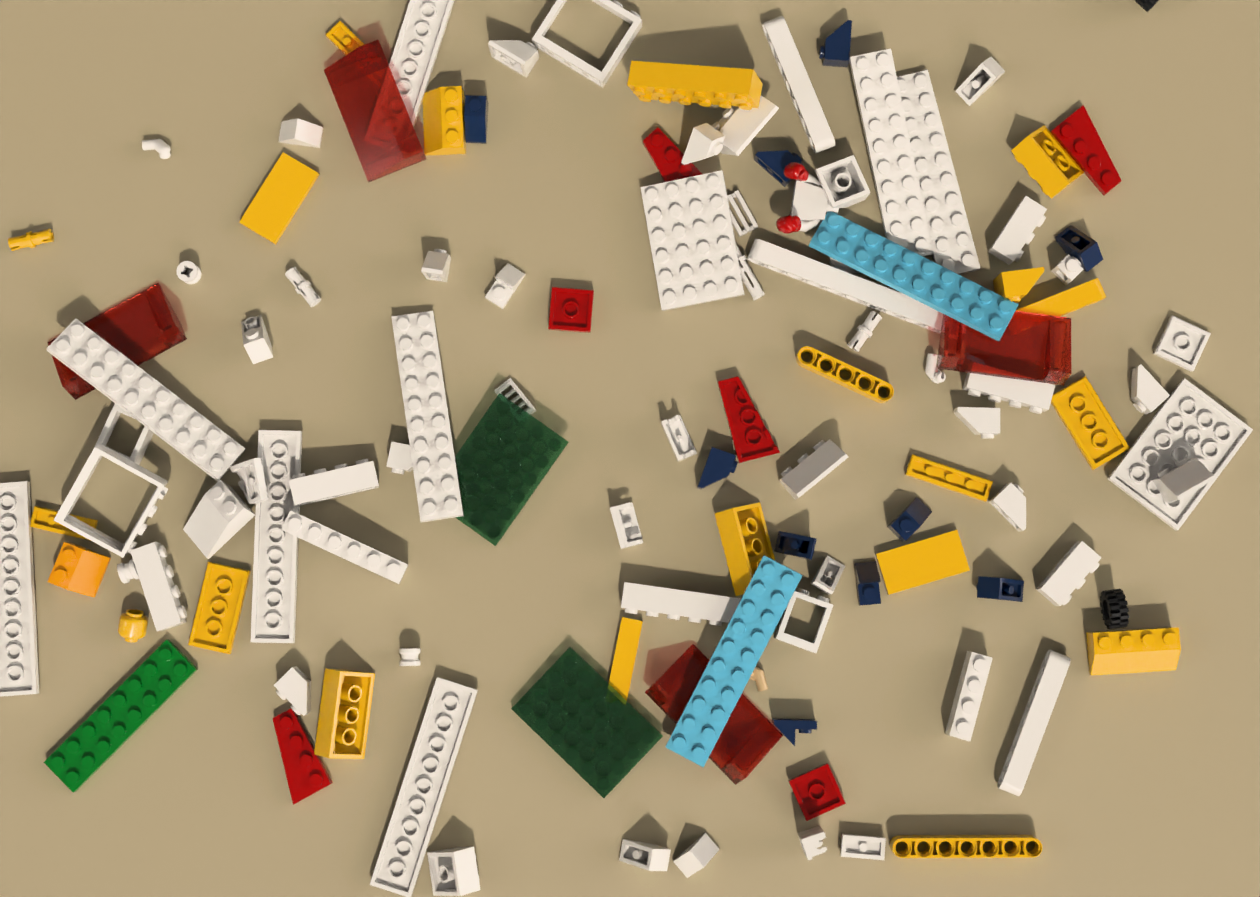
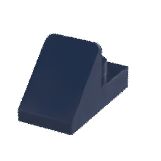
M779 531L774 552L812 560L817 539Z
M876 561L854 563L859 606L881 604L879 589L881 579Z
M772 718V723L794 746L795 729H799V733H812V729L817 730V720Z

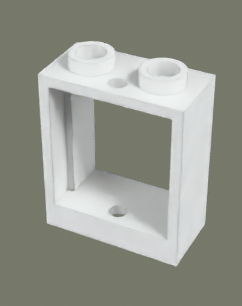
M114 404L95 446L102 444L106 447L121 413L129 417L132 416L117 404ZM144 426L130 457L118 451H113L140 465L154 433Z
M797 588L782 615L774 638L817 653L833 604L829 603L830 599L820 595L817 598L808 596L809 591ZM796 597L825 608L813 643L784 633Z

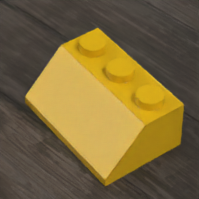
M462 86L439 87L425 92L423 98L425 156L466 154L465 107Z
M1045 125L1029 134L1011 150L1016 161L1027 169L1028 175L1038 182L1043 193L1051 199L1084 173Z

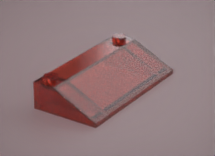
M378 39L356 48L324 69L368 182L427 159Z
M159 283L83 323L137 366L187 340L182 325ZM53 339V340L47 342V343H48V346H49L55 339ZM52 355L62 387L75 400L96 389Z
M1015 311L1000 341H997L943 314L938 349V369L1064 385L1072 373L1071 318Z
M694 644L645 691L675 724L678 723L709 662V659ZM741 694L709 758L736 785L746 779L781 739L783 734Z

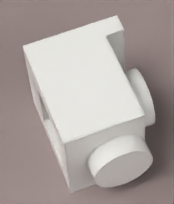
M1068 254L1051 272L1062 283L1067 285L1084 269L1077 258L1071 257Z

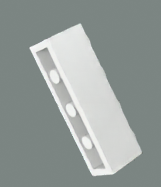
M976 363L969 365L963 390L968 391V395L975 397L984 395L988 397V400L1000 403L1001 400L1009 402L1008 405L1011 407L1021 408V406L1029 408L1030 412L1037 414L1049 410L1055 385Z
M362 459L356 461V465L347 466V463L334 466L335 470L327 471L326 468L313 471V475L306 476L305 473L293 475V479L289 480L295 507L379 488L374 462Z
M153 542L130 550L156 631H164L186 623L187 612L185 607L180 604V591L178 586L173 583L172 577H174L172 567L167 564L165 558L167 557V551L164 545H161L159 542Z
M967 651L945 734L971 741L992 657Z

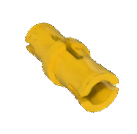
M50 228L38 232L29 231L24 235L8 238V244L12 251L27 247L35 248L36 245L54 241V235Z

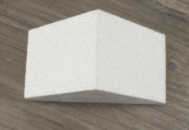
M299 118L282 121L279 142L320 148L323 127Z
M827 555L810 584L827 594H832L845 566Z
M705 832L674 859L673 862L688 878L704 868L720 849Z

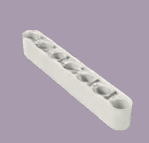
M781 15L762 23L764 34L814 153L816 154L834 147L835 140L784 17Z
M1053 650L1047 651L999 777L998 789L1016 796H1020L1068 671L1071 661L1070 657Z

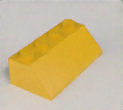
M760 502L714 513L736 596L744 594L764 555L775 560Z
M1178 627L1086 632L1090 675L1176 670L1181 651Z
M325 668L314 750L315 755L326 758L364 759L375 673Z

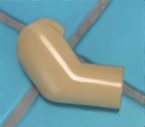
M755 667L749 679L756 682L758 692L767 690L768 686L763 670Z

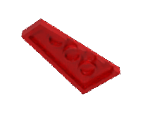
M1084 105L1051 131L1052 135L1103 195L1107 194L1122 181Z
M658 127L643 140V145L658 168L664 182L702 175L693 163L686 165L681 163L684 154Z
M739 377L718 381L738 463L780 453Z
M290 708L272 719L294 805L332 784V781L319 756L314 754L315 748L297 714Z

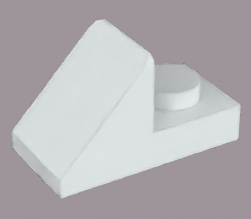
M507 263L495 276L496 281L485 298L501 309H504L526 274Z

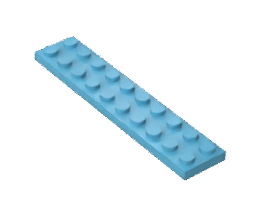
M827 212L825 220L821 222L809 243V247L997 341H1000L1019 305L834 212Z
M765 555L762 557L665 748L704 768L803 576L802 574Z

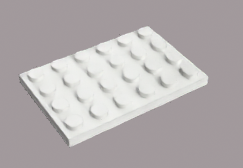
M723 171L640 187L662 311L745 295Z
M1184 378L1107 479L1175 531L1179 530L1215 480L1180 500L1165 502L1152 481L1158 477L1157 473L1166 468L1171 470L1177 467L1175 463L1187 457L1188 460L1198 459L1217 479L1253 429Z

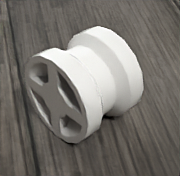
M183 261L176 270L178 278L186 284H195L201 279L200 268L190 261Z
M133 559L128 563L117 564L119 577L124 584L129 583L131 579H139Z
M399 648V653L401 654L399 666L421 665L419 660L421 648Z

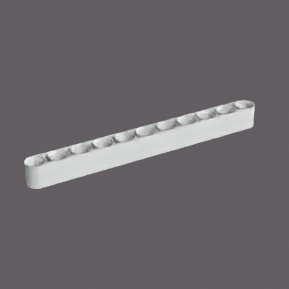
M754 239L747 260L762 267L955 340H962L967 325L903 293L760 239Z

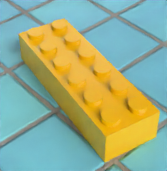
M631 61L627 82L628 87L643 102L659 100V102L670 104L671 101L679 102L682 105L699 103V105L704 107H710L711 104L719 105L722 108L738 106L743 110L759 108L762 82L754 69Z

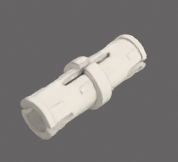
M292 267L285 273V276L296 288L295 291L304 297L310 307H314L321 301V298L310 286L311 283L303 278L296 267Z
M870 311L868 317L862 325L857 327L858 331L847 344L852 349L855 343L858 342L854 347L855 352H859L867 338H871L873 335L872 331L882 319L879 314L875 317L876 312Z

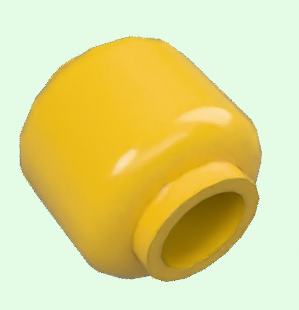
M126 610L119 619V635L124 637L127 642H137L138 639L145 637L148 625L147 616L141 610Z

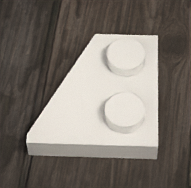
M253 458L230 467L232 473L238 474L241 480L238 484L249 504L268 500V489L265 484L261 458Z

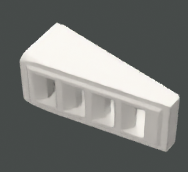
M511 378L494 390L519 423H522L536 412L534 406ZM511 385L513 389L503 396L501 392ZM517 392L518 395L514 397L511 401L508 402L506 400L512 394ZM521 398L523 401L513 408L511 405ZM524 405H527L528 408L518 415L517 411Z

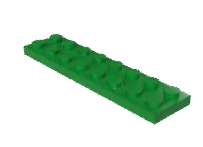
M169 639L166 640L44 763L73 793L76 792L198 669Z

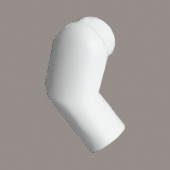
M142 140L144 151L156 150L160 158H170L171 148L163 140Z
M928 353L925 365L926 375L936 384L944 382L946 379L945 373L936 367L938 355Z

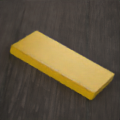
M283 152L239 223L276 245L317 180L319 173Z
M1086 376L1052 396V406L1092 470L1130 448Z
M958 530L875 554L888 595L970 571Z
M208 562L188 645L231 654L251 571Z

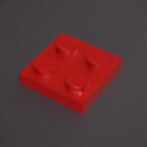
M552 287L548 329L591 333L594 290Z
M828 763L788 780L806 821L846 804Z

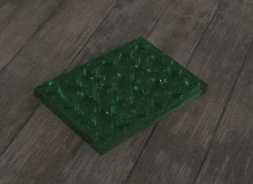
M499 393L455 456L463 516L455 518L494 546H497L564 451L569 441Z
M571 646L511 708L603 798L614 789L663 737L662 733L621 696Z

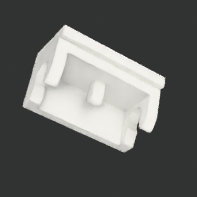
M680 415L661 421L662 428L677 462L697 454Z
M629 502L610 507L620 548L624 549L643 544L633 503Z
M820 826L797 833L804 855L808 860L827 850V847L817 849L823 844L821 840L826 838Z

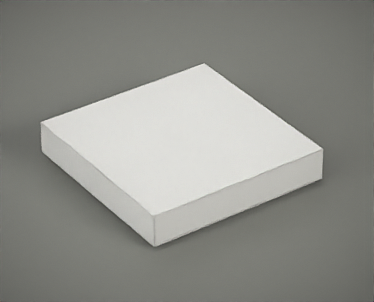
M1172 315L1153 354L1192 372L1211 333Z

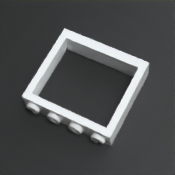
M556 0L533 36V45L603 88L642 27L640 15L634 11L629 12L625 10L623 5L616 0H591L631 24L601 72L544 37L567 1Z
M98 444L94 447L54 521L123 558L128 552L131 554L130 550L135 549L137 545L135 539L138 535H143L148 526L145 524L148 516L152 518L158 509L155 505L158 499L162 500L166 495L168 481L102 444ZM102 456L157 486L125 544L70 515Z

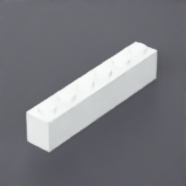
M291 510L281 530L398 584H400L408 567V564Z
M624 582L621 608H625L626 613L637 614L638 610L646 611L647 616L658 617L659 613L667 614L668 619L680 620V616L688 617L689 622L701 623V619L710 620V625L722 626V622H730L741 598Z

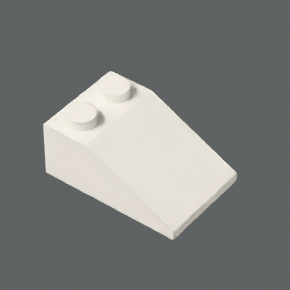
M219 480L204 494L183 530L205 557L209 559L249 522L255 514L231 486Z

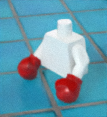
M791 162L784 168V176L796 180L794 184L790 215L782 216L776 221V226L780 232L786 234L798 231L807 232L818 227L825 220V215L828 211L838 214L839 208H831L820 181L809 174L802 164Z

